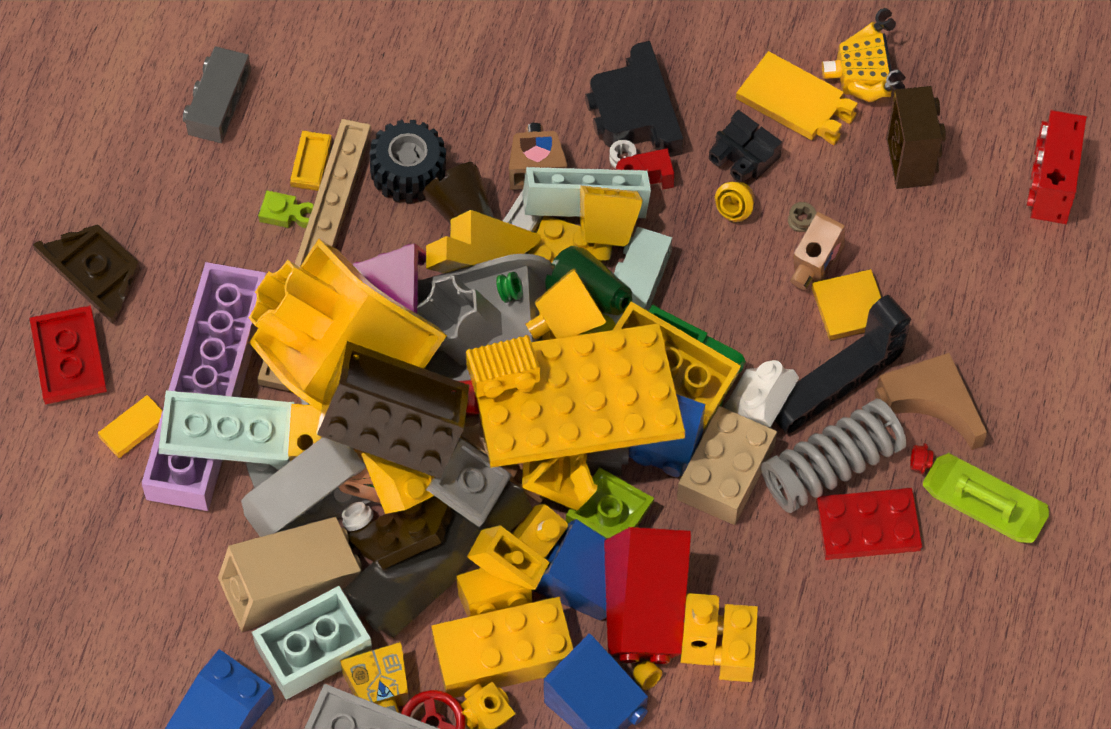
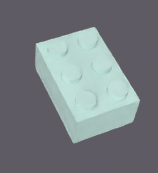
M340 586L252 631L255 647L286 700L341 671L340 660L373 651L370 636Z

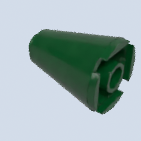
M570 246L562 250L551 264L555 266L552 275L547 274L545 288L547 291L574 268L598 308L604 314L621 315L630 302H632L630 287L585 248Z

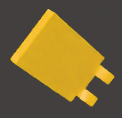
M769 51L736 92V99L811 141L817 134L832 145H835L841 137V134L838 132L842 128V124L835 120H830L831 117L835 114L844 122L851 124L857 114L854 110L857 108L858 103L851 99H843V91Z

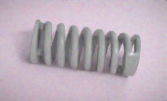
M876 398L861 407L862 409L852 412L850 418L843 417L838 420L836 426L829 425L825 427L822 434L814 433L807 442L800 441L797 443L793 450L786 449L781 452L779 457L776 455L761 464V471L764 481L781 508L788 513H792L800 508L799 505L804 506L808 503L807 491L813 497L818 498L823 494L822 484L832 490L837 486L836 476L845 482L851 479L850 468L856 473H862L866 469L865 461L870 465L879 463V452L885 457H890L894 452L897 453L906 447L904 430L892 409L884 401ZM879 415H881L887 421V423L883 425ZM860 420L865 423L867 431L860 425ZM891 426L896 440L887 432L885 427ZM846 429H848V430L851 431V435H852L853 440H852L851 437L846 433ZM832 437L837 439L839 448L833 443ZM818 445H820L821 447H823V451H824L825 457H824V455L818 450ZM804 453L809 456L811 465L804 458ZM790 461L794 463L799 477L790 468ZM776 477L778 478V480H779L780 483H781V485H779V486H778ZM780 488H784L788 501L783 496Z

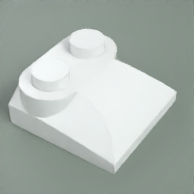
M776 360L764 362L758 368L746 369L723 408L766 427H771L798 381L799 376L793 369H785Z

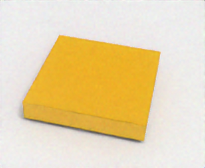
M871 269L812 283V291L829 341L865 333L869 310L881 298Z

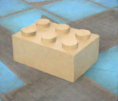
M719 406L678 483L677 500L735 525L762 473L761 464L770 458L775 448L777 431Z

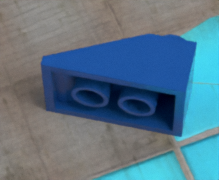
M676 394L685 429V438L630 446L629 457L633 458L640 465H652L662 469L670 476L679 477L683 476L702 439L705 404Z
M219 649L199 672L165 729H251L274 701L272 687Z

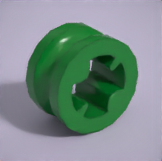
M509 272L507 277L503 274L498 275L496 280L497 290L504 303L510 302L512 298L518 300L523 297L522 283L516 272Z

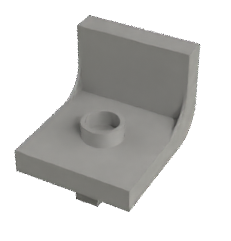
M513 254L419 280L417 314L439 327L447 335L425 369L457 381L471 380L466 365V351L468 349L479 348L488 344L492 345L493 343L498 344L500 341L505 342L506 340L517 339L525 335L530 337L531 342L543 341L542 336L535 340L525 323L539 316V310L535 305V301L546 292L547 274L552 275L555 266L551 265L552 263L548 259L538 255ZM513 271L518 274L521 280L523 297L518 300L512 298L510 302L504 303L499 296L496 280L498 275L503 274L507 277L508 273Z

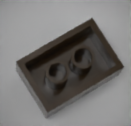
M932 86L895 89L886 140L896 189L932 186L934 174L939 172L938 158L942 157L941 142H945L946 132L944 123H939L938 120L940 102L938 97L933 96Z

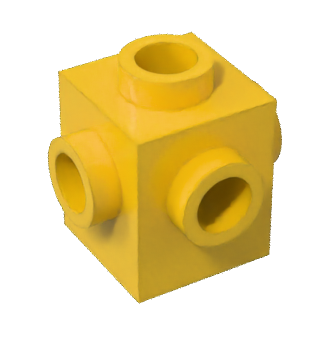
M493 682L485 687L478 683L463 694L466 700L461 704L464 710L461 713L465 715L466 726L470 729H497L515 715L509 705L508 696L500 687H496Z

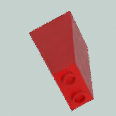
M629 527L604 540L607 648L611 657H620L621 663H636L640 661V658L650 659V663L668 664L671 658L682 654L691 531Z

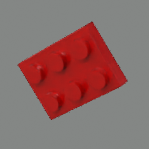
M91 305L29 318L45 404L107 392Z
M912 488L820 496L816 499L825 560L921 551L922 542Z

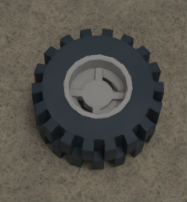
M398 120L397 125L393 126L389 123L385 126V131L379 130L376 133V139H373L371 142L370 175L371 179L374 180L376 189H382V195L388 198L391 195L393 196V201L400 202V199H406V203H413V199L417 198L420 202L425 200L423 191L436 177L439 181L445 178L446 148L444 147V141L442 137H438V132L434 128L428 129V124L422 122L421 125H418L416 120H410V123Z

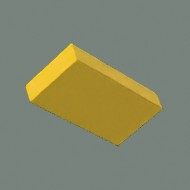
M302 131L290 178L291 187L319 190L328 161L332 135Z
M146 395L99 431L98 436L120 458L157 430L162 410Z

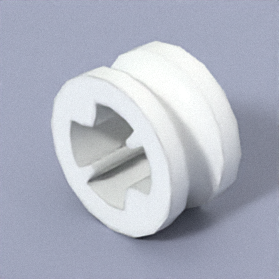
M618 140L611 145L609 159L615 169L618 161L621 160L618 158V152L621 155L623 151L627 152L628 157L636 155V147L630 141Z

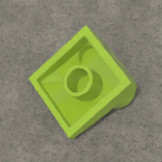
M599 467L592 477L594 484L598 485L596 492L578 511L570 508L565 519L567 523L577 519L608 539L629 527H638L653 504L654 498Z

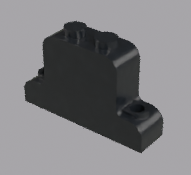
M651 42L637 43L631 48L630 57L626 58V67L598 73L591 78L590 93L585 94V101L588 110H593L596 117L593 118L595 133L597 136L602 135V139L608 147H611L618 140H627L633 144L651 141L653 148L656 150L668 148L670 157L682 155L683 136Z

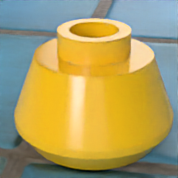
M727 182L717 189L715 205L718 212L724 218L733 222H740L751 215L755 197L752 189L747 184Z

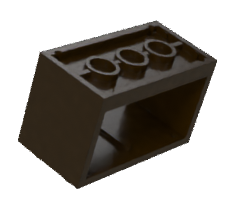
M347 341L325 390L317 435L440 479L464 430L469 385Z

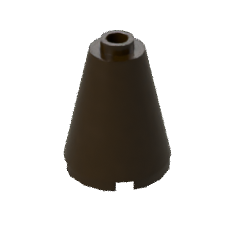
M473 162L462 163L447 170L448 176L441 181L436 177L423 191L426 200L450 225L452 218L469 210L494 218L479 168Z

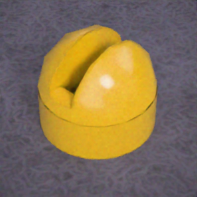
M643 661L637 664L633 670V678L643 690H649L654 687L662 676V670L654 663H650V661Z

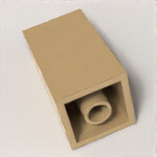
M333 517L228 546L218 579L241 632H245L275 620L337 586H340L342 591L354 587L361 572V562L359 557L352 553L347 531L344 527H340L337 518Z

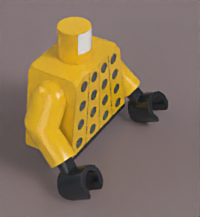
M880 9L875 16L877 23L871 22L858 33L839 44L837 60L822 61L823 79L840 78L841 88L845 95H852L866 102H873L882 97H891L892 90L895 92V89L905 88L902 80H905L906 77L900 70L892 71L886 34L881 33L882 29L891 31L896 26V21L889 18L892 16V12L889 9Z

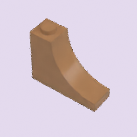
M950 353L879 375L878 385L874 390L875 397L884 401L894 414L919 413L938 418L958 431L971 450L983 447L987 431Z

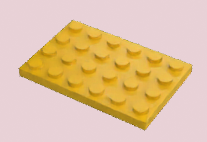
M659 323L531 342L540 366V382L525 390L518 388L504 390L502 394L496 397H486L485 395L477 397L490 468L685 438V429Z

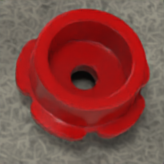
M923 443V446L914 445L911 451L910 470L919 471L920 474H924L926 469H931L934 453L932 450H927L928 445L926 443Z

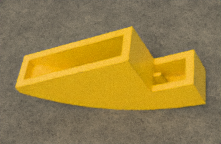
M469 210L451 219L450 237L445 236L426 245V269L448 273L507 255L525 254L541 241V235Z

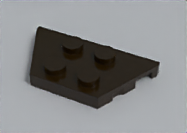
M98 224L83 228L79 232L62 234L59 240L44 244L42 240L33 244L34 250L113 324L118 318L140 269L139 262Z
M433 496L407 510L384 514L361 529L348 532L349 545L352 548H358L364 557L368 560H373L374 564L383 570L440 544L446 533V526L451 522L454 513L450 506L436 496Z

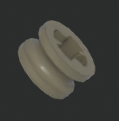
M806 202L794 204L788 216L790 228L797 232H806L816 215L815 208ZM802 213L807 214V219L797 220V216L802 215Z

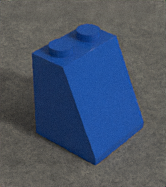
M577 519L568 523L565 532L545 557L550 563L536 589L532 591L548 598L560 597L561 604L599 621L607 618L604 540L606 538Z
M588 634L544 678V704L573 729H627L631 724L638 725L648 712V696L591 634Z

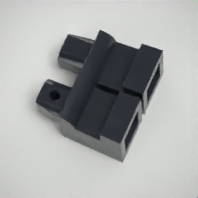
M738 109L731 117V122L726 128L716 133L715 144L709 151V160L716 166H722L728 159L732 161L734 165L730 168V174L738 182L743 183L751 176L757 180L781 158L782 141L762 126L759 128L758 123Z

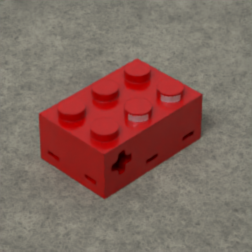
M1050 110L1048 120L1041 121L1039 137H1037L1034 151L1036 157L1030 177L1032 183L1031 188H1029L1026 206L1032 207L1030 218L1067 224L1076 194L1087 116Z

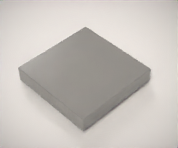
M459 438L441 478L433 477L426 490L480 527L486 520L512 474L501 466L490 468L487 456L462 438Z

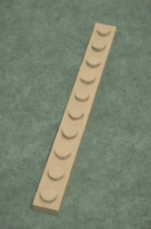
M341 119L295 264L299 267L318 239L335 247L371 134L370 124ZM263 360L258 376V384L289 391Z

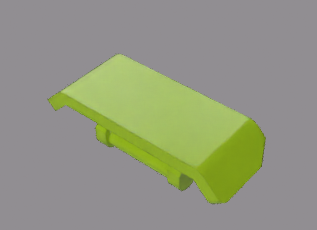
M950 453L937 457L923 481L924 488L937 500L1017 542H1034L1049 517V508L1046 503Z

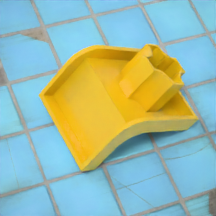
M321 239L317 240L300 267L287 259L277 272L271 273L268 271L255 291L257 296L256 304L248 317L258 327L249 341L252 347L289 390L320 411L325 390L347 341L425 369L447 336L439 327L401 305L371 284L339 250Z

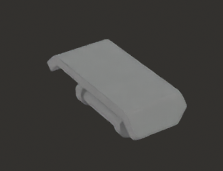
M322 437L244 496L241 500L244 516L260 537L277 533L351 477L361 473L365 469V464L352 447Z

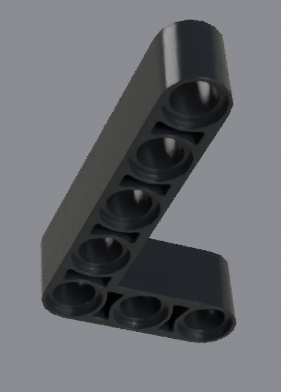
M891 295L880 298L869 310L864 336L796 382L774 421L786 434H790L892 364L901 356L905 349L911 317Z

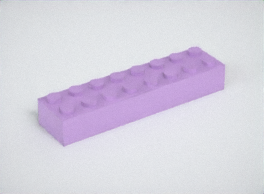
M205 262L168 391L240 397L253 351L249 341L258 329L248 317L255 307L257 299L255 291L266 276L265 272ZM162 411L142 480L146 500L208 511L222 460L159 454Z

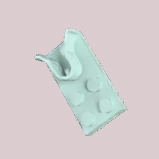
M166 390L159 454L270 464L280 470L289 462L288 447L291 404H294V402Z

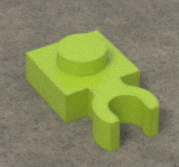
M267 190L258 215L259 222L289 228L290 222L295 221L300 227L306 228L309 218L302 217V215L305 213L311 214L314 204L304 202L297 205L296 196Z

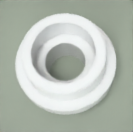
M363 502L352 503L342 512V524L348 531L361 529L370 523L373 518V511L369 506H365Z

